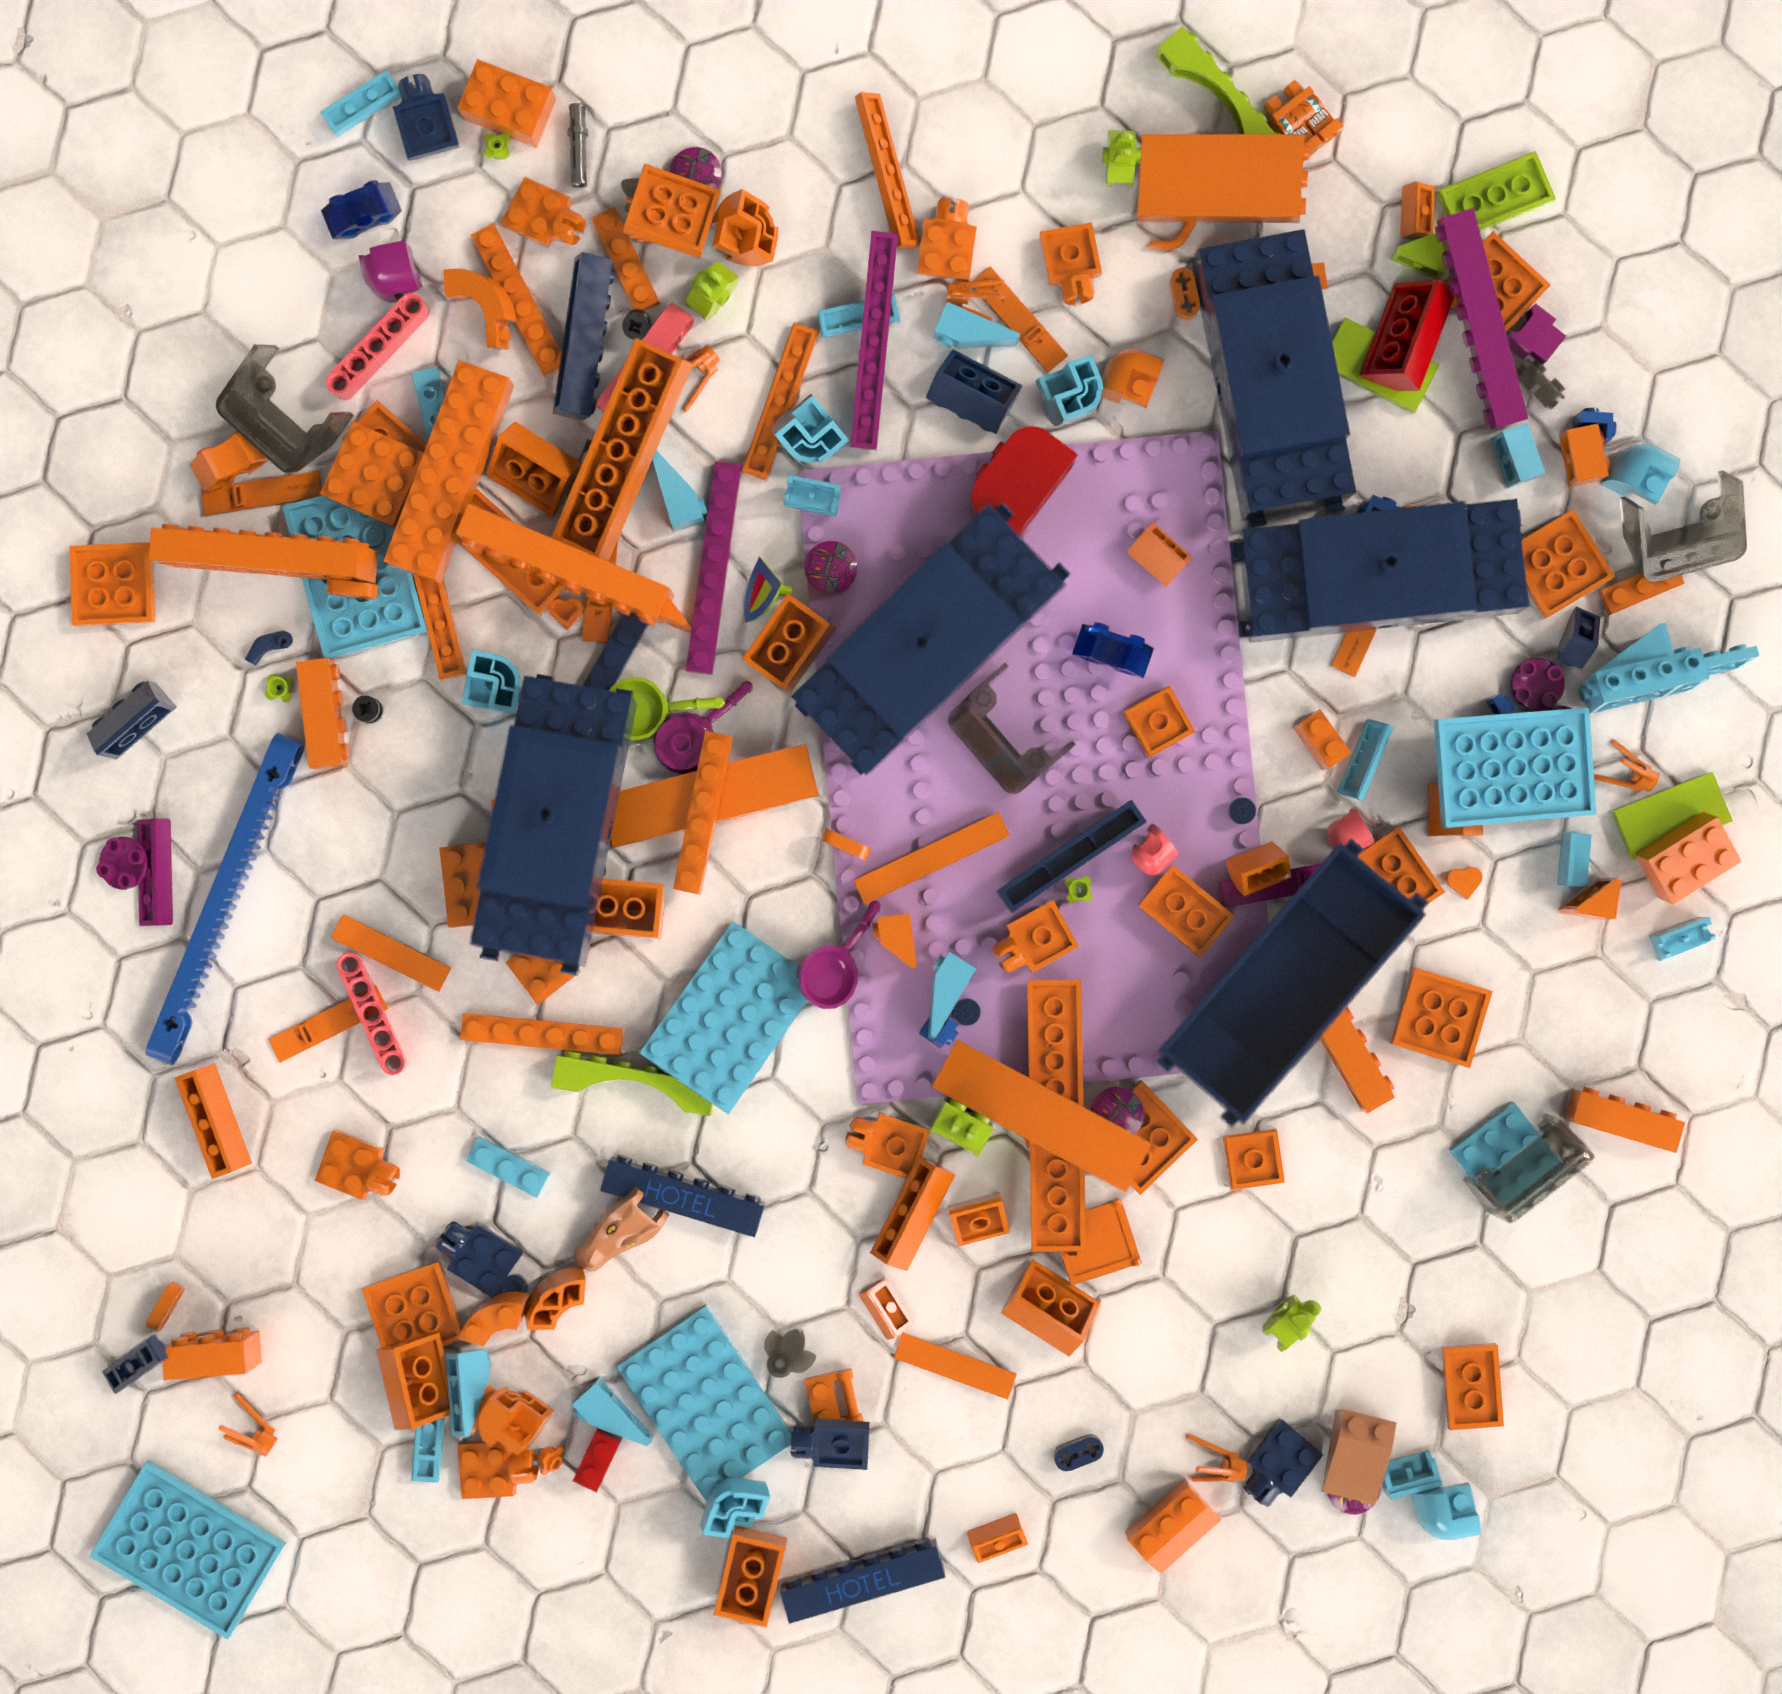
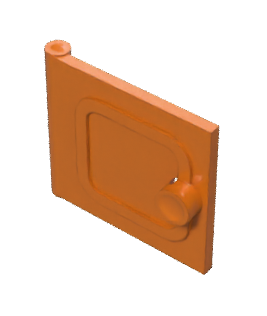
M1115 1199L1111 1203L1085 1211L1086 1251H1077V1253L1076 1251L1060 1252L1071 1286L1128 1267H1138L1142 1264L1121 1199Z

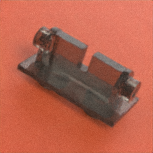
M1528 358L1526 361L1529 365L1525 368L1522 364L1516 370L1518 380L1528 390L1538 384L1540 388L1533 395L1545 408L1548 406L1552 410L1559 403L1556 399L1559 395L1563 399L1565 398L1563 391L1566 388L1556 378L1550 380L1544 374L1547 369L1537 358L1533 362Z

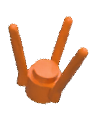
M1004 280L957 281L956 284L949 283L946 303H952L992 321V317L965 307L963 304L968 305L970 297L1004 299V294L970 291V288L1002 285Z
M705 345L701 350L697 349L692 355L684 359L693 364L691 370L696 367L701 373L705 370L707 371L684 406V412L689 410L711 376L718 371L715 365L720 362V359L708 345Z
M1612 739L1610 741L1611 744L1634 762L1632 763L1625 758L1621 759V763L1633 770L1630 776L1633 783L1594 774V780L1630 788L1638 793L1641 789L1648 792L1651 791L1658 783L1660 773L1654 771L1652 766L1644 763L1622 744Z
M236 1393L234 1395L236 1400L264 1431L257 1430L251 1439L223 1425L219 1426V1430L227 1433L223 1436L225 1440L266 1457L278 1440L277 1437L273 1436L276 1429L269 1426L240 1394Z
M1191 1434L1186 1435L1187 1439L1228 1457V1459L1222 1460L1221 1468L1196 1467L1197 1472L1221 1475L1193 1476L1192 1481L1234 1482L1235 1480L1243 1482L1245 1480L1247 1462L1244 1459H1239V1453L1225 1450Z

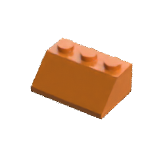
M514 422L498 436L486 476L553 517L572 489L582 463L519 423Z
M603 878L592 933L661 940L664 917V884Z
M1032 1259L1011 1291L1001 1314L1070 1357L1084 1342L1100 1302L1074 1285L1071 1286L1068 1281Z
M439 1332L399 1341L376 1350L395 1430H413L450 1415L446 1360Z
M1184 1478L1125 1531L1128 1541L1145 1561L1162 1574L1219 1523L1221 1518Z

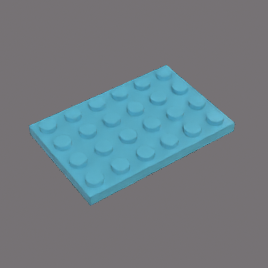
M322 495L282 506L290 536L291 534H300L310 539H316L317 536H325L341 542L343 538L357 539L361 543L369 544L370 549L378 551L375 585H378L377 600L330 595L326 593L327 580L302 578L324 658L332 660L428 633L414 575L391 567L384 562L396 527L393 528Z
M1589 708L1434 720L1441 828L1596 815Z
M732 921L642 1048L640 1054L729 1115L808 1001L797 986L799 985L798 978H796L798 966Z
M707 1305L616 1367L706 1502L715 1485L729 1478H743L790 1446L793 1433Z
M148 1460L91 1552L90 1557L228 1640L234 1633L287 1542L151 1460Z

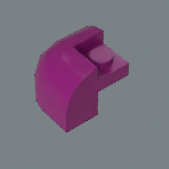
M406 240L370 247L369 254L365 256L358 255L362 276L366 285L381 300L397 303L399 301L398 294L413 293L423 287L421 276L415 269L411 247Z

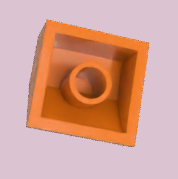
M910 913L877 917L878 923H873L875 940L880 939L883 947L909 967L917 968Z

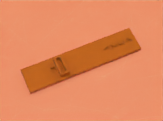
M990 266L974 281L997 280L1001 278ZM1005 282L1002 285L973 287L977 292L1005 295L1004 299H983L1009 329L1020 333L1019 341L1047 373L1068 357V354Z
M319 471L230 484L209 492H204L201 489L204 515L304 501L321 496L319 493L322 486Z
M618 541L609 559V562L615 565L617 561ZM586 596L582 641L608 642L612 614L610 603L606 602L605 606L591 601L590 597Z
M1377 629L1346 632L1331 667L1356 677Z
M344 914L331 936V939L437 992H440L451 970L450 967Z
M375 985V990L379 996L384 1010H387L388 1007L377 985ZM368 989L356 996L364 997L368 993ZM349 998L268 1040L281 1063L361 1023ZM374 1006L369 1007L365 1011V1018L369 1019L379 1014V1010Z
M902 1333L894 1359L1007 1400L1017 1373L906 1333Z

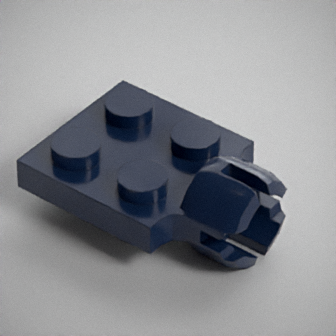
M425 74L413 75L416 89H414L413 83L409 82L408 76L402 78L398 83L402 101L399 105L393 106L407 159L413 161L459 148L460 144L445 94H434L430 80Z
M452 1221L445 1228V1232L440 1235L436 1244L437 1250L447 1255L451 1260L447 1270L493 1298L522 1256L523 1250L479 1222L473 1229H466L457 1222Z
M816 1418L814 1426L795 1425L792 1428V1432L796 1433H793L791 1436L790 1447L791 1450L796 1451H790L791 1457L812 1459L814 1467L867 1470L870 1422Z
M1279 1418L1247 1460L1253 1467V1473L1245 1482L1243 1488L1258 1503L1266 1507L1271 1506L1281 1493H1285L1291 1498L1322 1458L1323 1454L1283 1419Z

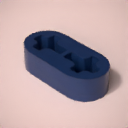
M1088 1434L1058 1446L1054 1451L1056 1466L1060 1470L1067 1472L1097 1461L1104 1452L1102 1441L1096 1435ZM1092 1441L1093 1445L1098 1444L1095 1448L1096 1453L1090 1454L1089 1451L1080 1453V1451L1087 1448L1088 1442ZM1065 1451L1068 1455L1077 1453V1455L1070 1458L1069 1464H1066L1064 1460L1059 1461L1062 1458V1453Z

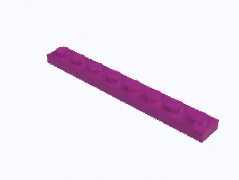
M871 231L850 448L877 451L898 233Z
M715 461L686 672L713 675L742 470L741 464Z

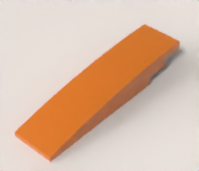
M807 744L728 763L716 823L819 797ZM697 771L620 791L611 834L613 848L685 831Z
M958 1039L932 1085V1088L1124 1192H1127L1151 1146L1150 1142L1127 1131L1123 1127Z

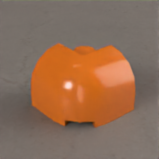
M743 189L727 196L718 206L711 224L716 226L713 246L727 253V260L736 264L760 266L773 262L778 240V227L774 226L773 218L768 211L770 207Z
M1126 349L1117 352L1110 357L1103 370L1101 379L1104 389L1102 390L1101 397L1118 404L1123 399L1147 408L1165 359L1141 350Z
M506 1386L493 1394L483 1407L478 1419L479 1432L483 1441L490 1448L497 1442H500L507 1451L513 1452L518 1456L521 1452L527 1451L555 1410L525 1390L520 1394L509 1391Z

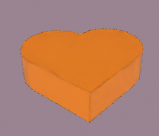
M557 598L551 602L548 610L555 620L565 629L569 630L584 613V605L577 598H568L566 601Z
M1468 867L1464 870L1452 869L1446 875L1447 885L1465 900L1471 897L1483 879L1482 872L1476 867Z

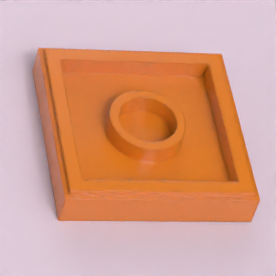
M1170 685L1122 712L1148 758L1196 732Z
M1276 1128L1223 1136L1231 1190L1285 1183Z

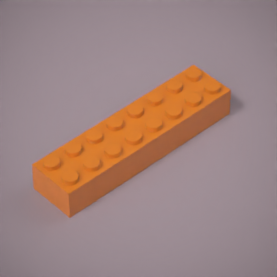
M635 338L551 538L609 562L693 364Z
M458 359L384 558V562L391 567L441 584L459 537L456 531L468 503L471 504L514 388V384L509 377Z
M469 503L456 531V534L462 539L461 543L475 553L481 554L482 551H485L486 554L491 556V559L505 565L509 561L512 565L516 566L517 570L531 575L532 571L536 572V575L540 576L541 580L552 585L560 582L565 587V590L579 596L581 592H584L586 596L590 597L591 601L605 606V603L608 602L615 608V611L629 616L632 612L636 614L641 622L650 626H654L655 622L663 625L662 610L668 597L671 601L674 599V594L668 586Z
M162 524V528L151 527L148 560L171 567L324 580L337 579L373 584L376 582L378 551L370 549L369 544L361 543L357 539L343 538L341 542L325 536H317L316 539H310L300 534H291L290 537L281 536L282 534L265 532V535H259L249 530H239V533H234L223 528H213V531H209L198 526H188L187 529L172 524Z

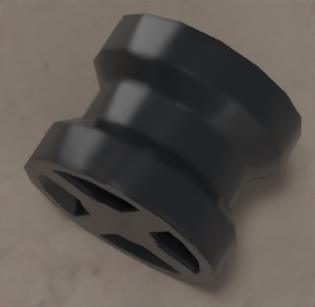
M642 309L631 310L622 322L624 334L632 340H635V338L642 339L651 327L650 316Z
M360 696L354 701L352 712L358 720L367 724H373L382 718L383 706L378 699L370 696Z

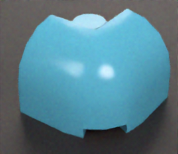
M1092 354L1068 362L1062 370L1039 377L1036 380L1045 404L1043 411L1054 426L1071 422L1091 413L1100 402L1102 390L1104 389Z
M812 394L808 395L792 410L788 409L782 414L772 428L774 435L789 453L798 461L807 463H820L826 460L849 441Z
M1648 444L1632 445L1618 453L1610 464V471L1608 472L1609 476L1603 479L1600 484L1622 496L1633 493L1655 505L1661 499L1670 479L1675 477L1680 465V458L1657 446Z
M472 649L461 704L514 715L521 685V677L516 666L509 659L500 655Z
M729 1478L715 1485L708 1496L701 1518L702 1534L729 1538L733 1526L752 1528L755 1518L763 1519L770 1499L766 1482L743 1478Z
M1468 1482L1446 1487H1436L1411 1494L1417 1520L1431 1536L1440 1540H1458L1480 1535V1517L1476 1512L1471 1485Z

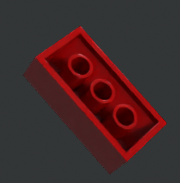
M1440 280L1394 283L1359 375L1362 378L1395 391H1420L1454 300V296Z

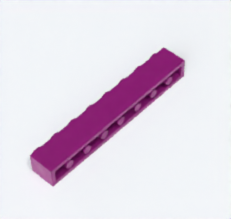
M1474 208L1442 217L1436 221L1438 226H1435V235L1438 242L1443 244V265L1446 269L1449 268L1451 275L1449 288L1452 295L1456 294L1458 305L1455 307L1457 318L1459 321H1463L1465 331L1462 332L1463 341L1466 347H1470L1472 355L1469 358L1470 368L1473 373L1477 374L1479 382L1476 384L1479 399H1483L1486 408L1483 410L1484 421L1486 425H1490L1491 429H1496L1526 420L1528 415Z

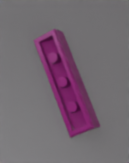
M158 818L137 820V842L141 844L147 856V871L142 881L138 884L139 926L172 925L170 819Z

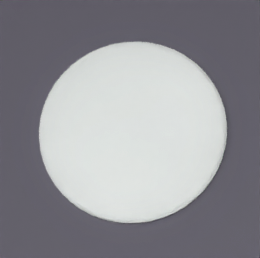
M457 342L444 344L438 353L439 363L443 368L450 371L455 370L458 359L464 362L467 360L465 348Z

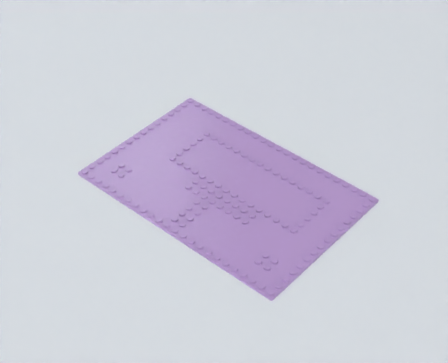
M1216 431L1067 444L1066 446L1078 454L1074 466L1021 535L1052 569L1060 562L1071 573L1064 581L1067 586L872 773L860 775L850 765L852 760L822 730L831 830L872 849L867 861H864L833 847L842 943L856 928L858 921L863 917L870 904H864L853 880L997 812L1000 813L1010 834V837L874 900L880 903V911L870 924V928L866 930L860 940L849 950L858 970V983L854 994L848 1000L856 1095L859 1104L947 1096L932 1088V1085L957 1039L1028 1076L1027 980H1081L1083 1083L1182 1074L1175 1066L1168 1073L1156 1063V1060L1161 1056L1159 1048L1269 924L1266 901L1226 908L1235 917L1203 956L1198 957L1138 907V904L1172 864L1224 906L1219 882L1232 880L1225 860L1261 846L1219 435ZM992 452L800 470L797 473L798 477L841 485L842 490L836 517L800 510L805 559L809 551L817 544L825 541H837L849 547L857 560L856 578L844 592L836 594L822 593L813 588L807 580L810 608L837 627L815 658L816 671L940 547L954 538L972 520L970 500L977 477L975 475L984 463L990 464V459L993 456ZM1153 522L1193 557L1167 587L1126 552ZM1170 685L1196 732L1148 758L1122 712ZM1237 798H1248L1256 807L1254 819L1243 825L1234 823L1228 815L1230 803ZM1129 800H1133L1147 821L1145 824L1015 912H1009L996 893V890ZM1152 823L1166 835L1179 853L1160 874L1150 876L1140 871L1134 865L1130 856L1134 844L1139 846L1147 839L1148 831L1146 829ZM1083 876H1088L1092 881L1090 884V892L1093 894L1092 900L1090 902L1081 900L1073 904L1069 903L1066 899L1068 895V887L1065 885L1066 879L1069 877L1081 879ZM1077 887L1076 891L1081 892V888ZM1054 900L1079 947L1033 973L1025 965L1012 972H1005L1000 967L999 962L1010 957V953L995 958L992 947L1008 936L1006 925ZM910 913L917 968L909 967L883 947L880 939L875 940L873 923H878L877 917ZM950 952L977 968L958 1001L965 998L974 1000L979 1005L981 1013L976 1023L966 1026L957 1022L954 1017L953 1008L947 1019L951 1018L958 1023L955 1030L959 1033L950 1046L945 1043L939 1049L922 1037L919 1031L930 1016L932 978L936 973L932 967L940 955L945 957Z

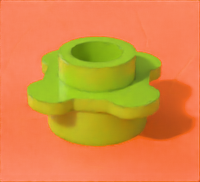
M489 132L485 135L486 149L484 150V155L486 158L505 160L510 156L508 143H510L511 138L507 133L494 135L492 132Z
M276 674L269 675L266 684V698L269 700L281 699L283 702L290 701L292 698L290 690L294 684L293 678L290 676L278 677Z
M1083 876L1081 879H1074L1073 877L1066 879L1065 885L1068 887L1066 899L1069 903L1073 904L1081 900L1090 902L1092 900L1093 894L1090 892L1092 881L1088 876ZM1077 887L1081 888V892L1076 891Z

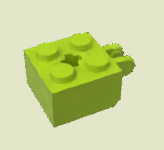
M944 1098L929 1126L930 1131L938 1133L953 1143L973 1152L974 1155L979 1156L994 1129L992 1123H990L991 1119L976 1111L974 1114L966 1110L967 1106L952 1098L950 1101Z

